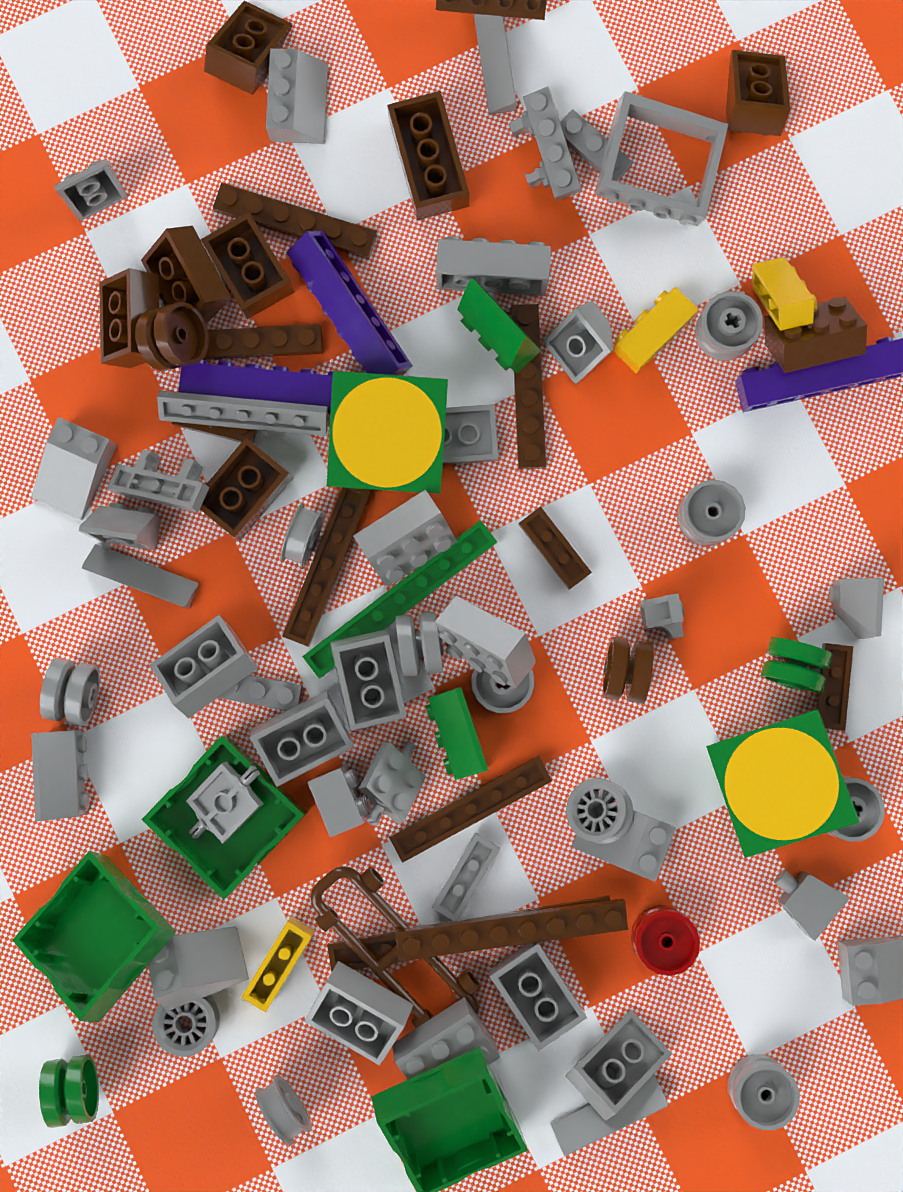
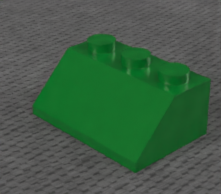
M472 278L468 282L457 308L463 316L460 321L471 333L474 330L479 333L481 337L477 340L488 352L493 349L498 354L495 360L505 371L511 368L518 374L541 350L493 297Z
M461 687L428 698L430 704L425 705L430 722L436 720L439 731L434 732L439 749L445 747L448 758L443 759L448 776L453 774L455 780L488 771Z

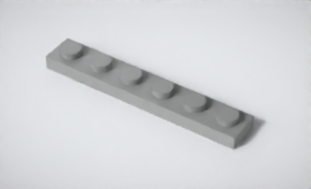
M159 391L157 396L159 420L317 436H326L328 407L170 391Z

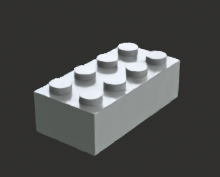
M455 236L438 239L436 287L438 290L465 291L468 282L473 278L488 293L546 296L550 273L551 246H545L544 243L537 241L529 242L528 244H517L513 240H502L500 243L489 242V240L484 238L464 241Z

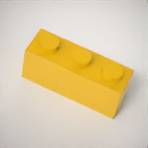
M785 257L752 264V288L780 331L813 323L814 311L817 310L816 297L814 294H810L805 281L798 277L795 267L791 266Z
M676 287L669 293L664 290L655 299L654 303L656 306L650 312L645 309L634 320L636 325L630 331L627 328L624 329L615 339L617 344L613 352L636 374L695 317L699 310Z
M291 916L241 998L266 1013L315 933V930Z

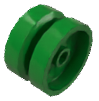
M771 637L767 653L783 662L774 660L764 662L760 676L791 689L822 693L826 678L822 674L810 670V668L816 670L829 668L833 654L810 644Z
M90 1055L74 1056L68 1063L61 1058L48 1060L43 1064L39 1080V1101L42 1117L47 1127L66 1126L71 1119L76 1124L93 1122L96 1118L99 1105V1083L96 1066Z

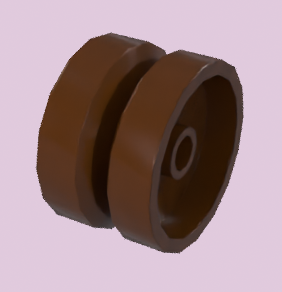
M177 302L147 310L139 317L136 324L135 339L138 350L144 361L153 369L166 371L199 363L206 356L209 347V334L206 323L200 312L188 303Z
M611 638L603 670V698L619 700L626 686L628 702L645 703L653 669L654 646L652 642L637 641L633 645L630 654V644L627 639Z

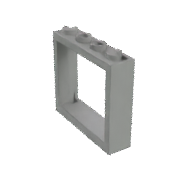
M625 91L617 102L594 195L607 198L610 203L620 202L626 204L635 211L646 210L652 212L654 216L661 219L672 218L678 220L684 226L687 223L698 226L707 215L728 124ZM627 116L711 143L696 206L611 180Z

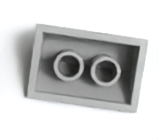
M270 48L266 130L270 142L324 144L328 63L298 49Z
M82 730L31 733L35 821L86 815L90 799L88 792H85L88 767L87 764H84L83 753L87 750L86 737L82 736Z

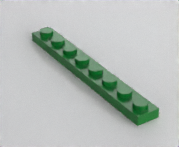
M481 520L457 537V542L451 545L448 550L437 554L423 566L418 567L303 655V659L316 676L321 679L335 668L330 642L385 630L396 621V616L406 614L496 545L497 540Z

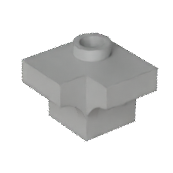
M679 593L639 602L644 630L660 629L665 632L668 640L684 637L681 623L684 622V608L682 601L679 599Z

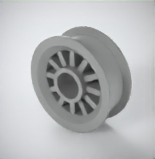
M304 503L298 506L283 542L280 555L282 562L289 559L300 563L301 569L305 568L314 551L322 528L324 510L317 513L306 509Z
M591 778L581 782L571 792L567 801L566 816L568 823L576 835L587 841L599 844L615 842L626 834L633 820L634 810L629 794L620 785L606 779ZM602 804L604 812L601 817L597 818L596 809Z
M210 995L193 1001L196 1004L194 1008H191V1002L185 1004V1008L182 1005L170 1011H166L160 1004L158 1005L153 1016L152 1029L154 1037L162 1049L175 1056L188 1057L198 1054L209 1045L216 1035L220 1023L219 1009ZM200 1007L203 1011L198 1013L197 1009ZM186 1015L190 1017L193 1026L190 1028L184 1027L180 1022V1016ZM175 1031L176 1033L172 1036L170 1032ZM179 1035L182 1036L181 1041L177 1039Z
M275 1075L272 1084L265 1089L257 1088L255 1090L258 1106L266 1122L283 1143L291 1146L294 1143V1137L303 1131L309 1133L312 1130L311 1120L306 1108L294 1089L282 1076Z

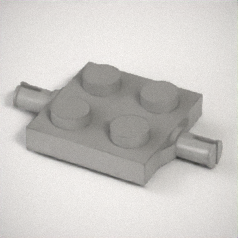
M406 741L401 752L390 742L381 744L359 787L373 805V809L367 818V822H370L369 824L378 826L383 814L388 815L396 824L405 822L426 778L411 762L410 758L416 749V745H413V742Z
M227 761L221 763L186 800L195 811L199 820L189 830V834H193L192 837L194 839H198L207 829L214 833L223 844L260 809L264 803L252 791L250 783L260 775L259 770L255 771L256 767L250 766L241 776Z

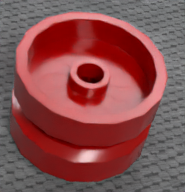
M658 905L647 908L637 917L632 926L631 941L635 953L648 969L658 975L673 976L683 973L694 964L699 955L700 938L697 928L688 917L671 906ZM670 937L669 940H666V944L662 945V939Z

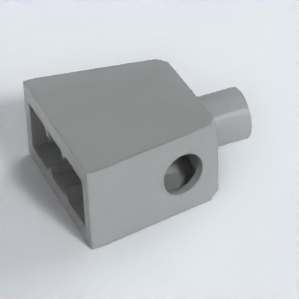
M783 870L774 880V883L785 891L778 899V903L802 932L814 941H816L850 899L804 871L794 878L789 872Z

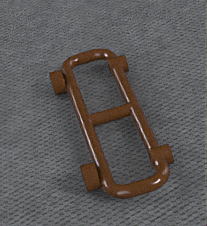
M336 867L319 880L311 891V904L319 914L315 918L316 923L325 932L332 928L394 994L414 1004L411 1013L415 1018L412 1019V1023L415 1028L419 1027L434 1016L430 1011L424 1009L387 970L398 959L397 945L378 960L346 927L337 913L323 902L322 895L340 878L349 879L395 929L407 928L409 926L377 893L385 885V882L373 867H369L362 874L351 867ZM437 956L423 958L461 999L466 998L478 1015L479 1006L473 994L481 988V985L476 977L467 969L456 977Z

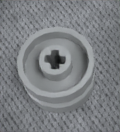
M727 291L717 294L707 303L696 322L695 337L698 346L707 356L715 360L731 361L740 358L757 341L762 331L763 316L760 307L750 296L741 292Z
M708 480L696 485L683 497L678 506L677 521L680 530L688 540L698 545L713 546L724 542L739 531L745 520L746 507L742 495L734 486L725 481ZM709 509L714 512L712 516L708 514Z
M435 611L420 614V631L416 632L414 620L410 614L396 616L398 646L404 678L419 675V658L423 657L428 674L443 673L441 655L444 654L443 644L439 636L440 631L435 622Z
M55 658L46 671L40 693V714L42 718L61 721L65 717L69 724L86 726L93 715L99 694L100 669L98 665L81 662L75 667L72 660Z
M474 669L471 677L472 692L476 700L487 710L496 713L513 712L523 707L530 699L534 688V674L530 670L516 689L508 684L506 687L500 688L491 674L484 670L478 672Z
M843 776L860 823L826 834L849 842L863 841L873 836L881 827L885 815L884 801L879 791L869 782Z
M752 1054L740 1059L732 1068L728 1077V1094L734 1107L749 1125L760 1130H776L786 1126L795 1117L800 1105V1091L795 1079L776 1059L765 1054Z

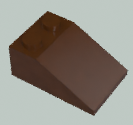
M244 0L207 43L204 72L253 95L269 73L270 48H282L292 28V23Z
M732 50L730 54L726 104L727 130L739 133H756L765 136H781L791 110L785 56Z

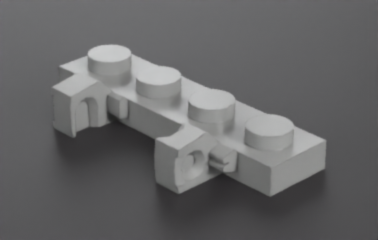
M544 87L523 96L527 111L521 113L522 117L509 123L511 132L515 138L523 132L526 134L530 133L531 137L535 136L543 160L539 162L541 168H536L531 174L525 173L530 188L541 184L545 188L551 186L556 201L581 192L582 188L549 87Z
M145 449L142 450L137 463L133 467L118 464L107 487L114 494L196 513L199 512L209 490L206 484L199 482L203 467L195 460L185 458L179 473L171 476L156 472L161 458L153 451Z

